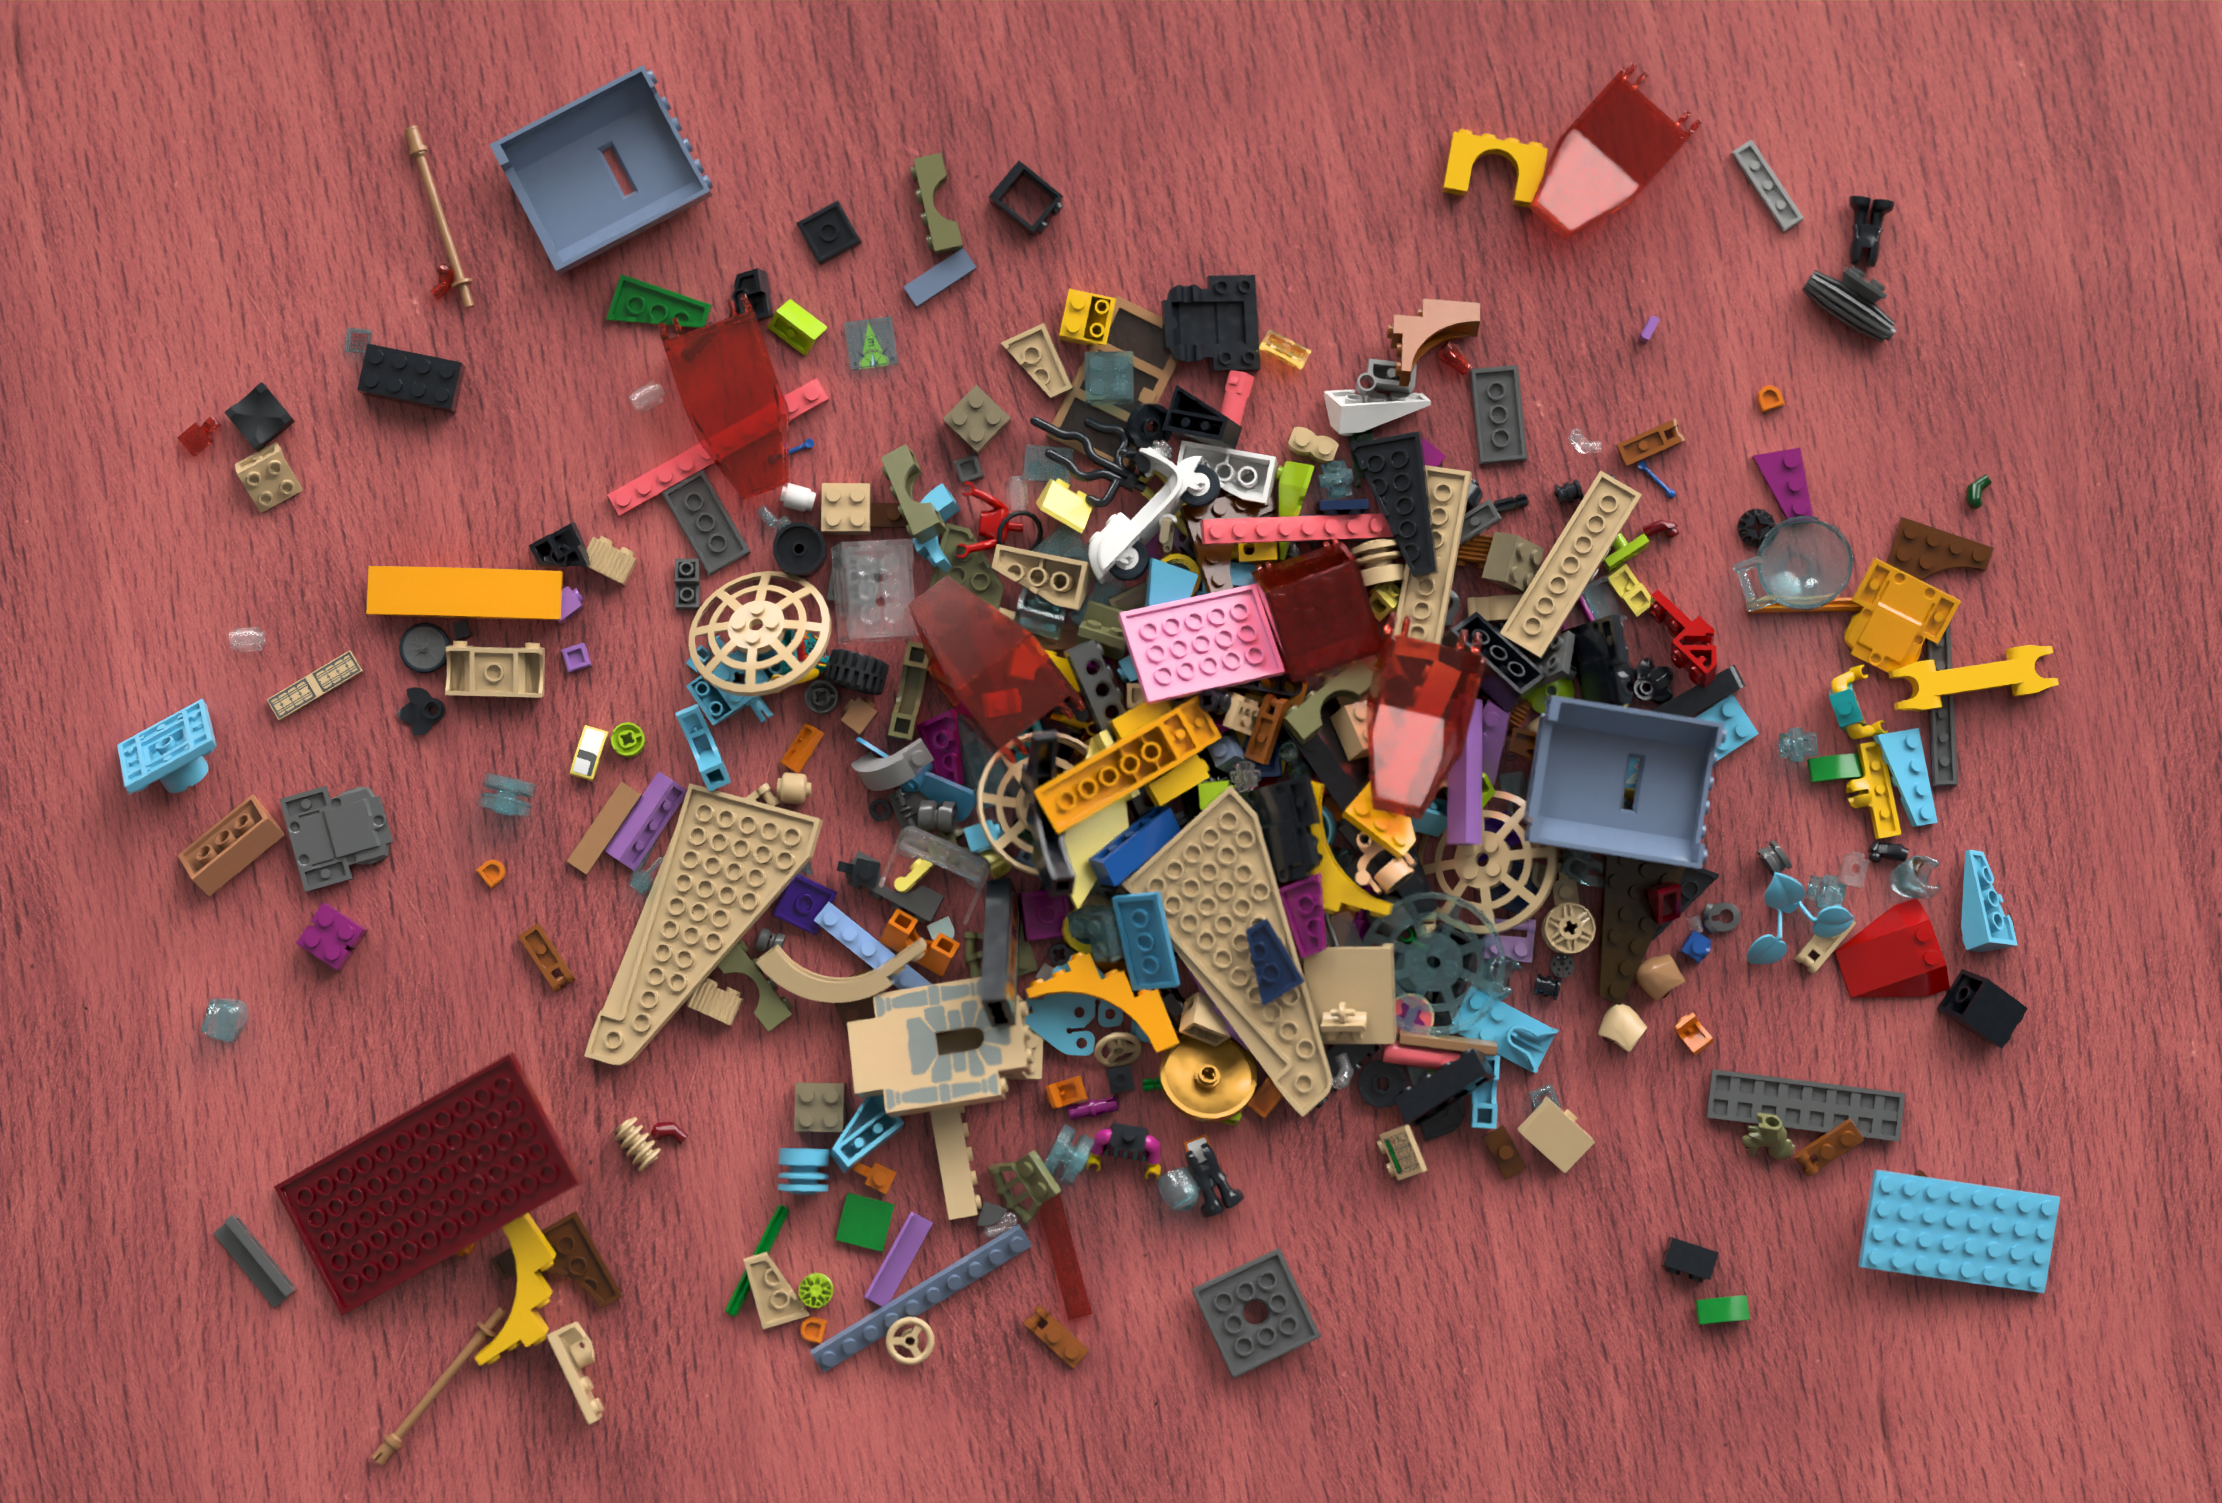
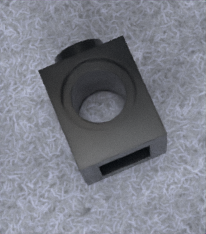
M1130 1065L1106 1070L1111 1094L1135 1089Z

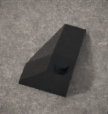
M1438 922L1429 944V986L1427 991V1000L1434 1010V1023L1449 1029L1488 935L1468 933L1448 923Z

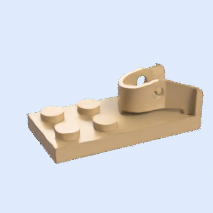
M573 1322L548 1334L547 1337L588 1424H591L603 1417L604 1407L599 1398H594L591 1392L594 1389L588 1375L584 1377L581 1368L594 1363L595 1355L592 1341L579 1322ZM580 1342L585 1344L584 1348L580 1347Z

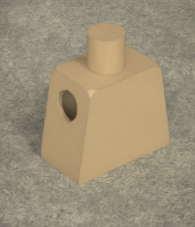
M1198 987V992L1187 998L1184 1002L1179 1032L1215 1047L1231 1037L1225 1029L1227 1024L1221 1015H1216L1212 1009L1215 1006L1208 995H1204Z

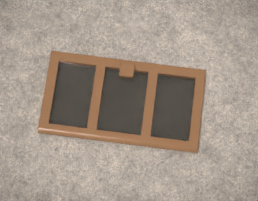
M1117 295L1114 297L1116 302L1106 346L1090 345L1088 352L1129 351L1130 356L1089 357L1087 352L1072 382L1073 390L1067 392L1052 422L1053 425L1063 430L1083 432L1092 442L1094 451L1114 462L1115 452L1121 442L1120 437L1115 434L1098 433L1086 427L1084 420L1091 418L1102 424H1115L1125 429L1129 415L1138 404H1158L1178 364V361L1173 360L1169 349H1164L1162 317ZM1049 433L1046 434V437L1086 456L1083 445L1079 441L1063 440ZM1130 442L1129 448L1135 450L1136 447ZM1123 458L1125 468L1129 462L1128 458Z

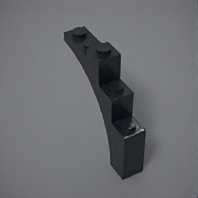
M1056 731L1032 733L1027 764H1023L1020 784L1029 801L1026 822L1035 839L1032 860L1049 897L1073 894L1076 874L1065 846L1063 833H1056L1033 792L1056 778L1058 745Z

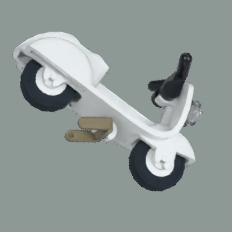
M1155 440L1152 447L1147 449L1140 448L1139 452L1132 448H1121L1119 450V456L1129 460L1126 467L1128 470L1135 472L1137 468L1140 476L1143 478H1149L1155 470L1165 475L1168 481L1132 520H1129L1122 512L1118 515L1114 514L1107 520L1106 527L1101 532H1096L1090 538L1088 547L1089 562L1100 584L1106 581L1110 582L1114 577L1128 582L1137 580L1145 573L1149 564V555L1145 545L1159 531V541L1163 544L1164 552L1170 553L1172 551L1175 531L1174 524L1178 523L1174 515L1179 511L1183 503L1191 507L1202 508L1209 506L1216 500L1220 492L1219 477L1213 469L1204 465L1205 460L1203 456L1186 458L1176 466L1168 460L1172 458L1170 453L1172 448L1164 440L1160 442Z

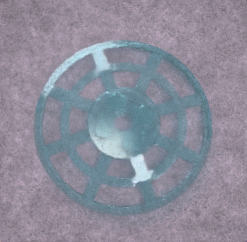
M1436 892L1417 893L1392 903L1394 904L1392 912L1404 906L1409 918L1399 924L1390 937H1386L1375 932L1387 915H1384V918L1377 917L1367 931L1362 947H1370L1371 942L1381 946L1384 943H1394V950L1405 954V967L1395 971V994L1406 1004L1410 1005L1405 1019L1396 1014V1025L1405 1031L1419 1035L1446 1036L1461 1032L1476 1024L1494 1006L1505 980V951L1494 925L1474 905L1449 894ZM1440 899L1453 902L1449 914L1438 912L1418 914L1413 901ZM1462 906L1480 918L1488 928L1491 936L1478 939L1469 926L1457 919ZM1436 919L1446 922L1441 933H1427L1422 921ZM1413 924L1418 937L1410 945L1397 941L1396 939L1402 931ZM1454 925L1465 932L1471 940L1470 943L1458 946L1450 938ZM1496 945L1499 960L1496 984L1482 978L1485 966L1483 949ZM1474 951L1477 954L1476 974L1463 968V955ZM1430 956H1436L1441 964L1437 968H1432L1428 965L1427 959ZM1409 977L1418 986L1414 998L1405 993L1396 981ZM1459 977L1472 983L1464 994L1455 999L1450 986ZM1478 987L1491 993L1489 999L1480 1010L1465 1020L1462 1019L1458 1006L1470 999ZM1427 991H1442L1446 1003L1430 1004L1422 1001ZM1419 1009L1429 1012L1449 1010L1453 1024L1431 1027L1418 1025L1413 1022Z

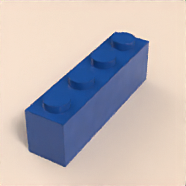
M1154 806L1088 859L1100 884L1120 885L1124 882L1125 877L1140 869L1141 864L1153 857L1181 831L1171 808Z

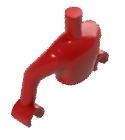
M969 481L964 482L962 485L970 486L972 491L961 494L964 497L973 496L994 508L988 511L981 510L978 535L991 540L970 545L963 543L956 545V547L965 549L964 555H955L958 559L965 558L968 553L996 548V544H998V527L1002 520L1009 515L1008 507L996 497L976 489L974 484ZM1009 520L1002 531L1003 544L1009 531L1023 532L1024 523L1010 522Z

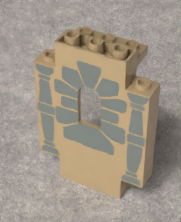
M982 977L873 995L875 1018L847 1022L855 1094L859 1098L884 1095L886 1114L891 1118L1006 1100L1005 1092H1008V1083L1006 1077L1003 1076L1013 1074L1017 1079L1026 1078V1072L1031 1071V1064L1034 1063L1033 1051L1028 1046V1040H1031V1030L1025 1021V1016H1028L1027 1002H1023L1022 998L1017 995L1016 1026L992 1028L980 1001ZM973 1027L979 1028L983 1032L984 1042L978 1049L939 1056L936 1033Z

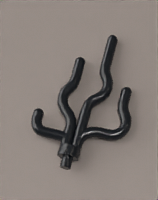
M1036 416L1030 419V423L1033 426L1057 438L1079 441L1083 445L1088 459L1104 468L1091 472H1082L1068 457L1052 449L1045 451V456L1048 459L1066 467L1071 476L1079 481L1090 482L1097 479H1106L1111 482L1104 497L1097 498L1093 495H1087L1085 501L1088 504L1098 508L1109 505L1119 487L1131 493L1134 489L1142 493L1144 492L1147 484L1139 480L1140 475L1125 468L1123 464L1124 457L1119 456V450L1121 448H1129L1130 445L1129 437L1125 434L1123 427L1115 424H1102L1091 418L1084 420L1086 427L1098 433L1115 434L1120 437L1121 442L1115 452L1114 462L1094 451L1092 442L1083 432L1063 430Z

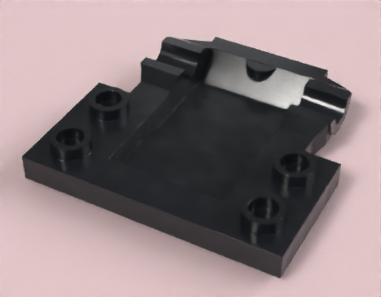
M1213 275L1207 277V289H1201L1197 285H1177L1169 290L1167 299L1161 302L1164 349H1169L1173 360L1178 362H1198L1203 359H1211L1212 372L1261 370L1255 275Z
M1619 613L1561 631V634L1568 630L1575 634L1571 665L1578 669L1575 678L1578 677L1582 700L1627 707L1634 696L1633 692L1628 691L1626 686L1627 682L1630 681V676L1623 671L1622 663L1628 662L1629 659L1628 648L1623 635V623L1620 620Z
M1310 775L1238 793L1258 815L1277 884L1312 876V871L1320 866L1323 856L1317 849L1319 839L1312 834L1310 828L1311 825L1321 823Z

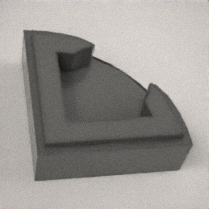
M984 1201L977 1225L988 1226L998 1222L1005 1215L1007 1208Z

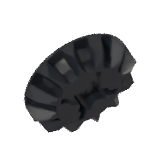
M1754 508L1746 511L1738 521V534L1743 542L1750 546L1760 547L1768 544L1775 536L1776 531L1773 515L1766 512L1765 509ZM1756 519L1759 525L1767 526L1760 530L1759 537L1756 530L1747 529L1755 524Z

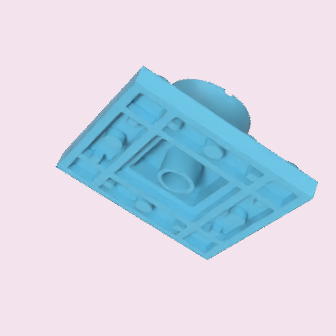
M203 699L117 745L125 788L130 794L135 791L139 792L158 779L169 793H178L186 790L188 786L197 784L207 774L209 767L203 756L210 754L217 745L208 707Z

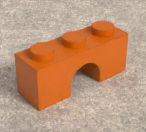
M897 908L879 941L900 953L921 938L915 929L918 920ZM939 932L934 940L924 939L927 944L926 950H924L925 955L916 962L943 976L952 962L960 943Z

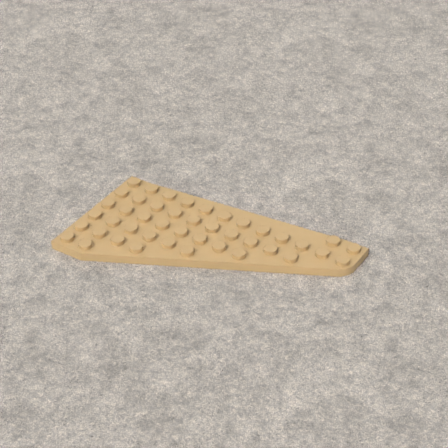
M689 783L677 826L603 1010L599 1012L584 1056L617 1066L627 1065L635 1060L812 859L823 820L716 790L709 792L705 787Z
M1230 785L1122 885L1130 894L1160 891L1172 947L1270 1076L1285 1099L1303 1117L1327 1096L1332 1085V1074L1305 982L1262 1006L1246 935L1248 928L1268 918L1302 976L1303 973L1258 815Z

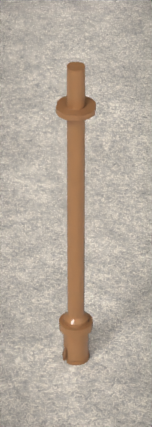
M418 126L408 127L403 131L410 148L408 153L410 157L416 159L456 279L451 284L452 289L459 288L465 308H471L474 306L468 285L472 284L473 281L471 278H465L425 158L426 152H428L427 146L423 145Z
M498 1307L485 1324L481 1321L477 1323L480 1330L395 1433L387 1434L384 1437L385 1441L371 1456L374 1460L377 1459L376 1462L384 1466L395 1450H399L402 1447V1438L487 1335L490 1337L496 1335L492 1329L506 1314L504 1309Z

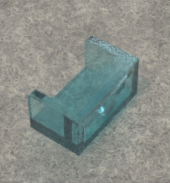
M1608 576L1589 583L1582 596L1594 619L1597 620L1619 613L1621 622L1626 621L1627 617L1622 615L1607 583L1609 580Z

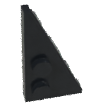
M1686 866L1679 881L1681 885V913L1719 877L1718 873L1704 868ZM1674 920L1660 924L1652 941Z

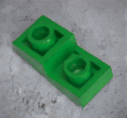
M1841 754L1807 759L1811 783H1828L1835 780L1858 779L1862 777L1858 754Z
M1747 1295L1695 1300L1698 1325L1750 1320Z

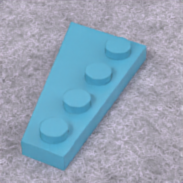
M1919 728L1873 736L1875 743H1879L1883 754L1881 757L1884 764H1888L1893 777H1891L1894 787H1898L1902 796L1900 800L1911 826L1916 827L1938 823Z

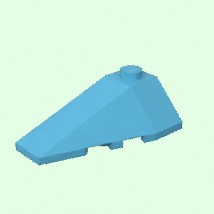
M1975 850L1965 851L1961 917L1963 944L1967 951L1975 952L2018 946L2010 915L2005 916L2000 905L2003 902V898L1993 888L1994 877L1984 852Z

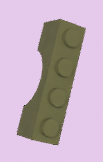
M937 153L913 159L915 166L910 167L913 181L918 180L920 189L915 191L918 204L923 203L925 212L921 213L923 226H929L930 235L926 236L929 250L934 249L935 256L959 251L963 248L958 223L942 217L935 209L933 203L937 189L947 181L942 154Z
M905 444L882 456L881 459L884 464L881 468L886 479L892 483V486L889 487L894 498L900 502L898 510L901 516L907 519L909 523L906 525V529L911 538L916 537L923 544L946 532V526L936 507L931 502L919 503L913 499L914 483L923 473L914 452Z
M912 641L907 643L900 686L888 732L890 738L913 742L927 677V667H929L933 649L931 645Z
M1360 658L1354 663L1352 661L1346 663L1341 668L1342 672L1338 676H1330L1323 682V688L1318 692L1315 690L1311 691L1303 699L1304 703L1299 707L1296 705L1292 706L1285 713L1284 725L1302 746L1321 731L1323 724L1320 710L1327 701L1341 696L1359 701L1377 686L1378 679Z
M740 939L718 966L726 975L744 973L755 981L760 997L754 1013L768 1032H771L793 1015L790 1011L793 1006L785 996L780 998L776 992L778 989L776 983L770 977L768 979L764 977L761 973L762 969L756 964L757 959L751 960L746 953L749 951V948Z

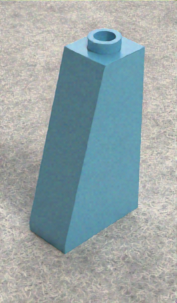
M1149 557L1145 607L1190 598L1198 574Z

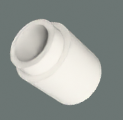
M789 483L788 488H782L779 501L784 502L783 507L802 512L806 510L812 511L816 493L811 492L809 488Z

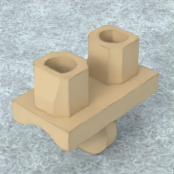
M1340 1002L1339 1009L1323 1012L1321 1032L1326 1033L1329 1041L1340 1039L1341 1032H1349L1350 1039L1362 1040L1367 1024V1012H1356L1355 1009H1347L1346 1002Z

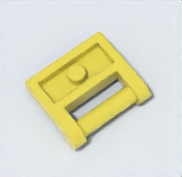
M927 857L924 860L921 858L917 859L909 867L912 871L906 877H898L895 880L894 886L896 890L900 893H907L935 866Z

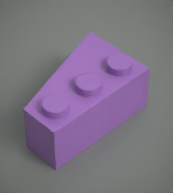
M1489 697L1482 709V772L1487 775L1491 784L1495 786L1511 712L1508 713L1493 698Z

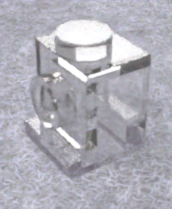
M1851 851L1850 855L1844 854L1836 883L1857 889L1864 888L1870 860L1864 859L1865 854ZM1853 864L1858 865V873L1852 872L1851 867Z

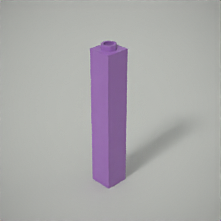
M1467 693L1458 694V698L1448 700L1447 844L1481 845L1482 699L1473 698V694Z

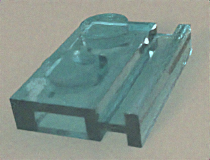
M1026 444L1023 480L1048 482L1050 478L1054 481L1060 478L1071 484V474L1066 467L1048 459L1045 456V451L1052 449L1073 461L1074 449Z

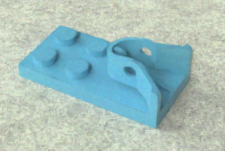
M1733 694L1695 717L1696 719L1724 723V728L1727 730L1726 740L1724 743H1721V747H1715L1717 761L1759 734Z
M1470 986L1449 1027L1450 1030L1465 1038L1496 1041L1497 1055L1534 1074H1537L1540 1063L1555 1034L1559 1031L1473 986Z

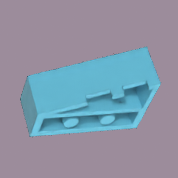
M882 1095L866 1097L829 1155L841 1170L846 1173L902 1129L904 1122L899 1116L891 1118L886 1114L885 1101Z

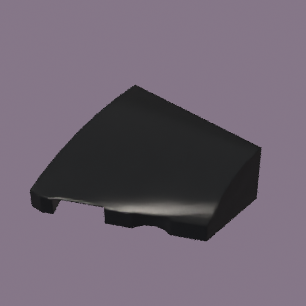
M756 268L737 274L734 283L735 291L731 295L729 302L732 304L729 319L725 318V326L731 327L773 318L767 272Z
M575 522L529 545L539 567H587L590 565L584 541Z

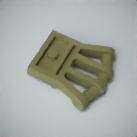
M1023 924L1020 925L1018 977L1038 970L1030 942L1024 939ZM964 932L966 946L963 958L965 963H968L970 969L969 977H982V969L979 968L977 959L983 957V950L975 953L976 939H984V933Z
M1035 1150L1016 1162L996 1163L988 1167L989 1173L993 1174L997 1186L996 1192L998 1195L1003 1196L1007 1202L1005 1205L1008 1210L1011 1209L1022 1218V1223L1026 1226L1035 1219L1043 1202L1062 1191ZM1014 1171L1017 1177L1006 1183L1002 1172ZM1021 1182L1027 1191L1015 1198L1010 1188ZM1031 1196L1033 1203L1029 1211H1027L1019 1203Z

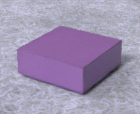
M1655 316L1649 318L1638 338L1639 341L1644 344L1649 341L1660 321L1659 318Z
M584 642L561 650L568 673L592 666Z

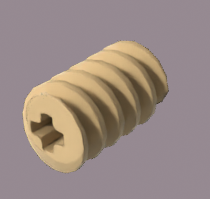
M634 1117L622 1123L610 1134L618 1132L614 1140L616 1142L624 1140L620 1148H630L626 1155L627 1157L636 1156L632 1163L633 1165L641 1163L638 1169L641 1172L658 1159L661 1149H651L655 1141H645L649 1133L640 1134L643 1125L635 1127L634 1124L637 1118Z

